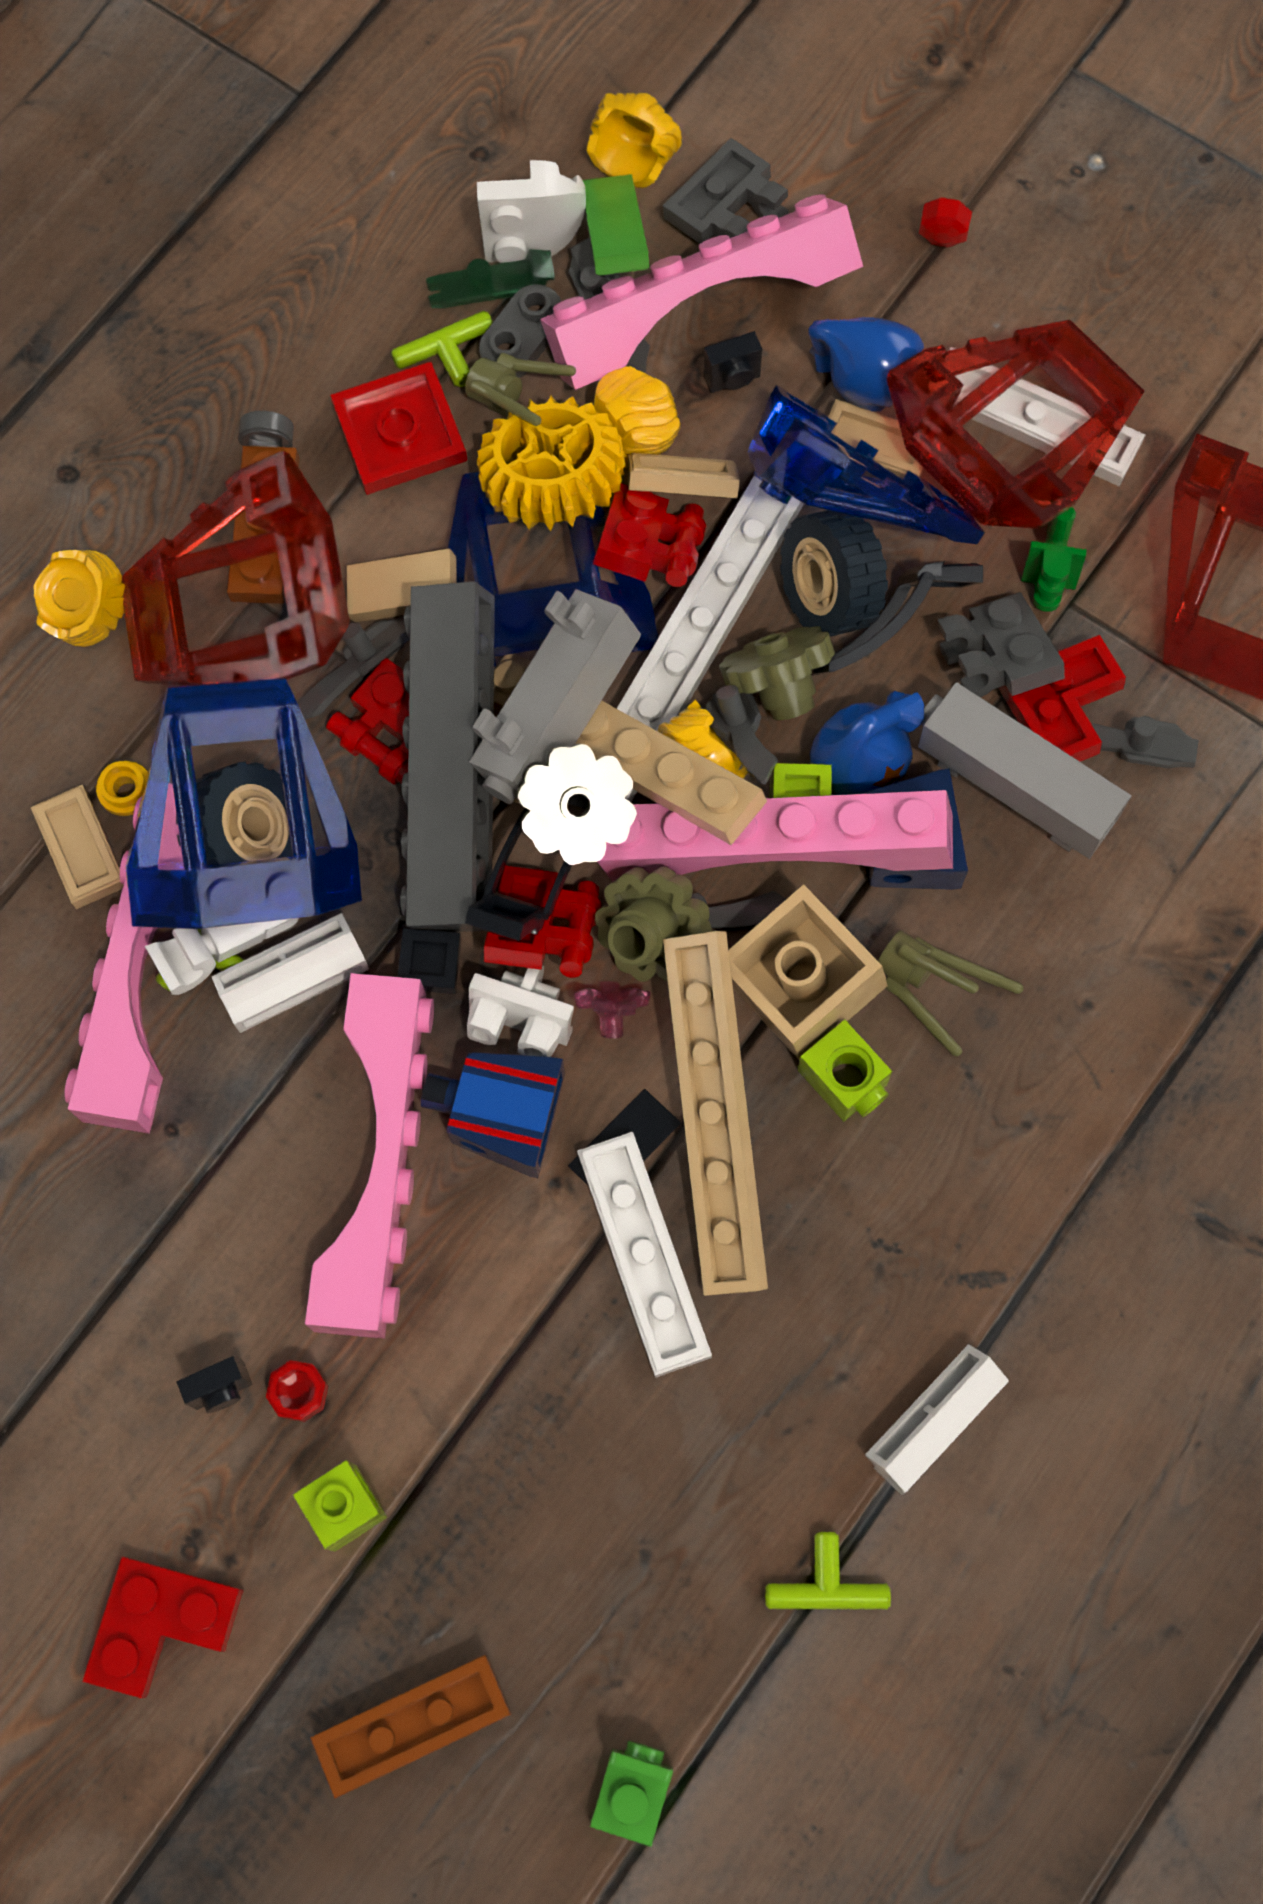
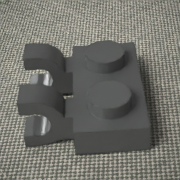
M730 138L663 204V215L665 220L700 244L712 236L728 235L730 238H733L748 231L747 225L750 222L741 216L735 215L746 202L752 204L759 218L768 215H777L780 218L788 214V209L780 205L788 197V190L774 181H769L771 178V167L768 162Z
M1021 592L970 608V621L961 615H951L938 619V628L946 640L940 643V651L948 665L959 662L966 677L960 679V685L980 698L987 695L993 689L1005 685L1011 696L1065 679L1064 661Z

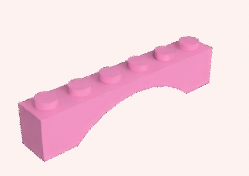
M825 195L805 198L795 204L796 211L780 218L777 215L760 217L747 225L748 231L733 238H730L728 235L713 237L699 245L700 252L681 259V256L663 258L650 266L652 272L634 280L631 276L616 278L602 286L603 293L586 300L583 297H573L556 304L553 307L554 313L540 320L555 363L572 365L576 368L574 376L560 375L561 379L576 390L600 380L613 370L626 367L638 344L657 321L680 302L707 287L736 278L756 276L794 279L817 287L863 267L847 205L826 198Z
M150 780L146 797L139 798L135 805L133 828L137 833L132 851L127 850L122 857L120 882L124 885L119 904H113L108 913L106 934L110 941L106 957L100 958L94 969L92 985L94 992L97 993L92 1013L84 1015L79 1029V1045L83 1047L78 1069L73 1068L70 1071L65 1085V1101L69 1103L68 1110L84 1123L150 1134L163 1077L150 1053L142 1024L140 992L144 963L148 954L145 946L151 944L156 929L174 900L197 877V872L192 866H188L183 857L185 853L182 846H179L177 839L179 828L176 824V814L180 812L181 804L179 802L182 795L190 789L188 786Z
M946 790L766 798L767 803L735 842L729 845L660 804L634 805L637 811L636 818L632 825L629 826L630 831L627 839L620 844L606 842L605 854L601 860L597 861L612 882L634 867L643 868L650 874L657 868L665 866L673 870L676 875H683L713 867L770 861L835 862L871 866L892 871L953 869V814Z
M354 973L350 975L343 1030L362 1060L371 1083L377 1116L376 1150L368 1184L354 1215L336 1241L313 1263L305 1325L313 1332L385 1339L387 1323L395 1324L397 1321L400 1289L399 1287H391L394 1263L403 1264L407 1243L406 1228L398 1227L401 1204L410 1205L414 1184L413 1169H405L408 1146L417 1147L421 1125L420 1112L412 1111L415 1089L423 1090L427 1077V1055L419 1054L421 1034L431 1033L434 1018V999L426 998L421 979Z

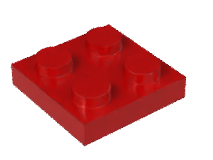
M431 361L330 395L366 495L468 461L465 446Z

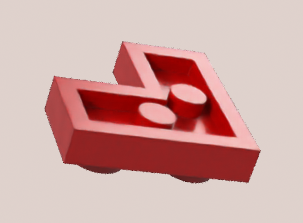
M1100 635L1058 651L1064 661L1065 679L1011 696L1006 685L998 688L1019 723L1079 762L1100 754L1102 746L1101 739L1081 707L1123 690L1126 681L1125 674Z
M122 1556L82 1682L141 1699L147 1698L166 1637L218 1652H225L244 1590Z

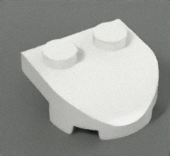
M530 160L531 179L477 182V198L486 263L516 264L523 260L545 259L555 255L568 245L578 231L585 213L586 191L581 177L577 175L571 180L559 173V167L554 162Z

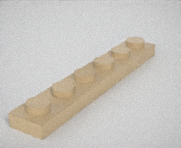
M509 650L494 667V709L498 712L503 708L531 662L512 650ZM602 700L575 743L585 744L590 747L595 755V759L603 755L614 756L620 762L622 770L627 772L632 778V789L670 811H674L684 819L729 845L735 842L767 803L761 788Z
M712 931L663 939L703 1293L706 1296L768 1289L727 934L724 931Z

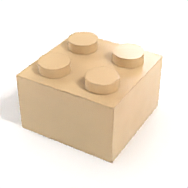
M804 884L728 950L734 991L799 1061L801 1055L844 1019L849 1021L888 986L883 966Z

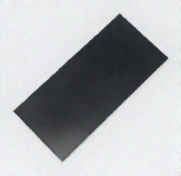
M644 1089L587 1147L633 1132L644 1162L681 1122ZM577 1156L568 1167L588 1185L579 1157Z

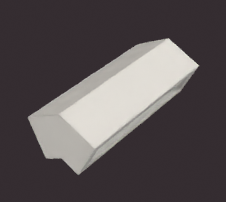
M340 913L212 976V980L235 1027L242 1033L349 980L351 973L361 974L369 970V967L345 918Z
M968 1344L865 1456L875 1466L874 1469L901 1495L905 1494L1009 1380L989 1356Z

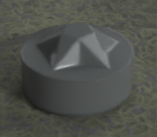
M252 411L240 418L238 439L242 446L292 447L294 425L289 418L282 414L271 411Z

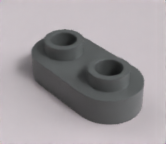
M529 285L516 292L482 336L479 345L481 358L486 357L496 362L500 354L504 352L518 359L537 361L549 345L540 319L554 313L553 307L561 302L559 295L553 289L544 285ZM531 306H543V308L539 311H532L528 309ZM503 343H511L514 345L509 350H501L498 348V346ZM517 371L516 377L521 378L527 372Z

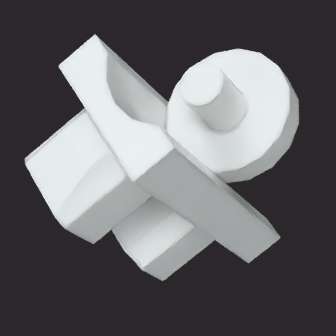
M542 966V970L528 968L525 976L505 971L501 981L475 973L469 986L467 1037L486 1045H496L503 1026L506 1025L523 1031L518 1042V1053L525 1056L551 1057L558 1044L565 1046L568 1044L573 1030L571 1020L574 1006L557 1000L560 993L559 988L542 983L544 966Z

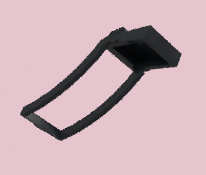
M938 561L905 570L898 577V585L890 600L880 612L878 620L871 623L870 627H867L845 647L836 651L830 663L812 669L811 675L835 672L857 662L878 649L893 637L912 617L923 602L930 587L964 588L983 583V565L977 563L944 565L945 561ZM911 587H915L914 590H913V592H912V594L910 595V597L907 599V601L905 602V604L902 606V604H903V602H904V600H905V598H906L908 592L910 591Z
M574 794L567 803L586 809L588 800L583 795ZM524 808L498 857L486 886L485 895L481 900L468 907L465 923L472 927L515 941H520L529 933L536 935L539 933L545 920H548L549 916L552 915L559 894L572 867V864H568L566 861L563 862L545 908L495 892L507 860L522 832L520 823L523 815L528 811L527 808Z

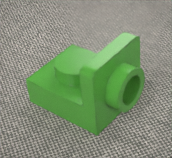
M629 1740L625 1752L613 1748L590 1827L651 1847L673 1774V1767L662 1764L665 1752Z

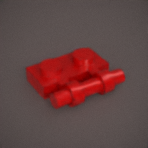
M620 483V491L615 492L593 565L646 582L649 570L653 569L665 573V578L669 585L682 587L686 584L688 577L695 572L699 554L696 547L702 543L706 531L703 508L698 504L691 503L686 505L683 512L676 516L666 512L670 499L655 495L651 491L629 490L628 485ZM658 539L663 540V541H666V542H669V543H672V544H671V545H666V544L660 543V542H658Z
M386 658L351 696L353 707L364 715L353 722L338 711L329 719L326 729L341 739L340 746L353 756L359 754L379 767L378 774L394 785L398 782L402 784L403 776L408 772L409 750L406 748L403 739V722L405 717L409 716V693L404 685V670ZM382 729H385L403 743L399 748L391 750L375 737Z
M505 865L498 893L545 908L558 872ZM582 881L578 884L577 891L562 889L552 915L549 916L548 920H545L542 929L537 935L529 933L520 941H515L487 932L484 944V962L542 970L545 953L554 954L561 958L559 970L562 975L569 978L579 977L582 974L584 964L590 961L593 952L594 939L590 934L592 927L597 925L595 913L602 907L601 901L598 899L599 886L592 881ZM554 917L566 918L569 922V927L552 925Z

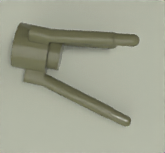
M503 352L496 362L485 357L480 358L473 364L467 375L465 391L469 398L487 405L488 409L505 417H508L510 412L520 419L538 426L542 422L541 417L517 402L522 391V381L516 377V372L571 377L576 374V368L572 365L518 359Z
M902 930L895 934L878 960L883 966L884 974L888 976L886 979L888 986L885 989L899 997L932 1035L955 1057L962 1054L961 1047L907 988L909 984L919 989L932 973L969 993H976L979 989L978 984L953 970L955 969L1015 994H1020L1023 991L1021 983L938 949L920 937L915 939Z

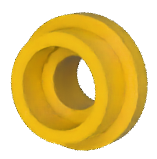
M114 762L108 765L98 778L96 784L97 797L108 812L118 816L133 815L138 799L146 797L149 781L152 778L148 771L136 762ZM128 783L135 785L134 792L129 796H117L118 790L122 785Z

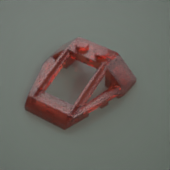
M1070 319L1019 329L1015 331L1012 338L989 342L985 336L968 340L963 348L946 351L944 345L926 348L889 370L886 377L904 445L908 453L980 524L1040 529L1076 504L1145 392L1139 384ZM1011 359L955 404L964 386L955 376ZM1038 365L1091 418L1039 461L1013 477L962 426ZM1082 453L1064 477L1060 479L1056 474Z
M1197 433L1174 487L1162 663L1263 701V639L1198 615L1235 521L1263 531V468L1246 462L1249 452ZM1200 503L1215 512L1186 584Z
M280 451L238 470L225 482L228 490L211 505L203 502L189 515L192 522L172 540L163 538L122 575L121 583L125 584L122 598H124L123 608L135 681L165 685H264L282 683L327 664L350 624L332 519L289 453ZM244 511L248 523L270 531L189 553ZM278 553L289 618L265 627L264 633L189 652L177 579ZM265 655H269V657H270V658H264V659L249 660V659H253V658H257V657H261V656H265Z

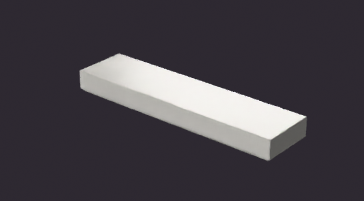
M952 347L927 390L926 399L1119 487L1145 437V434Z
M633 1132L578 1150L580 1163L655 1378L712 1358Z

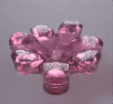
M604 981L600 983V991L594 988L579 989L574 993L577 1008H592L600 1016V1036L604 1038H620L623 1036V1016L635 1015L636 1008L647 1006L651 992L636 987H629L619 991L620 984L618 982Z

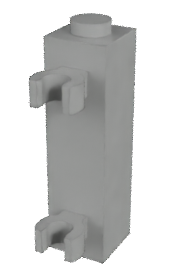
M575 589L569 601L561 592H555L544 610L545 614L554 622V625L500 713L495 717L490 710L484 708L472 726V730L483 740L469 763L485 779L482 787L488 793L505 803L512 804L514 799L517 798V790L522 782H524V774L529 766L533 764L547 766V757L552 748L556 746L569 747L576 743L641 637L640 632L621 606Z
M957 682L944 698L935 694L924 708V721L921 723L923 730L918 747L939 760L937 766L940 768H950V774L955 778L959 774L1052 834L1050 840L1068 852L1073 848L1090 859L1120 818L1132 796Z

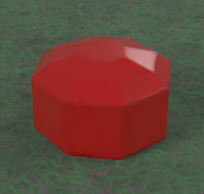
M940 197L924 204L919 234L932 245L953 247L964 243L967 240L972 211L961 201Z
M290 1360L270 1374L265 1397L280 1418L306 1422L324 1409L329 1386L315 1365Z

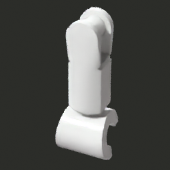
M278 887L253 900L251 904L246 903L202 924L201 935L195 926H184L172 931L175 938L165 942H155L146 945L145 948L172 995H179L202 983L216 966L215 960L219 963L263 942V939H268L293 928L299 920L303 899L301 894L292 887Z

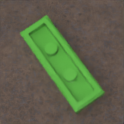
M632 174L583 180L586 191L585 216L596 275L647 270L649 268L648 248Z

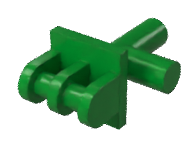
M1056 496L1050 501L1045 543L1031 541L1022 573L1021 582L1035 584L1033 603L1036 608L1044 612H1051L1059 607L1064 589L1076 590L1086 558L1087 549L1067 546L1076 511L1072 507V501L1065 496Z

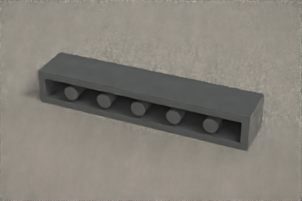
M475 581L412 586L411 605L406 607L404 613L405 630L410 638V660L405 663L403 671L404 685L409 693V716L405 717L403 722V739L406 748L409 750L408 772L404 774L402 779L403 799L406 805H408V828L403 830L401 837V850L407 862V884L401 890L400 905L402 914L406 918V926L419 930L444 932L484 931L466 924L465 920L468 907L481 900L485 895L484 892L492 874L493 795L482 787L485 779L469 761L483 740L472 730V726L484 708L490 710L494 715L495 596Z

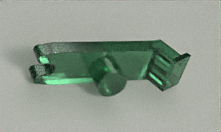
M530 249L525 260L490 265L484 259H474L468 264L466 270L442 273L426 279V284L429 291H441L429 295L428 299L431 308H449L513 297L516 292L526 286H546L548 280H554L555 275L551 251Z

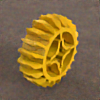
M551 395L547 403L536 405L529 398L527 408L541 417L542 422L540 425L534 426L510 412L507 419H493L492 432L482 434L481 449L477 451L479 481L482 491L485 492L495 512H503L509 523L522 519L530 530L537 523L544 522L551 532L556 522L566 521L573 528L576 517L583 515L593 519L596 510L595 506L609 507L610 498L612 497L611 493L620 491L621 476L624 474L623 468L625 467L621 436L617 432V427H613L608 414H598L592 402L579 407L573 396L564 403H557Z

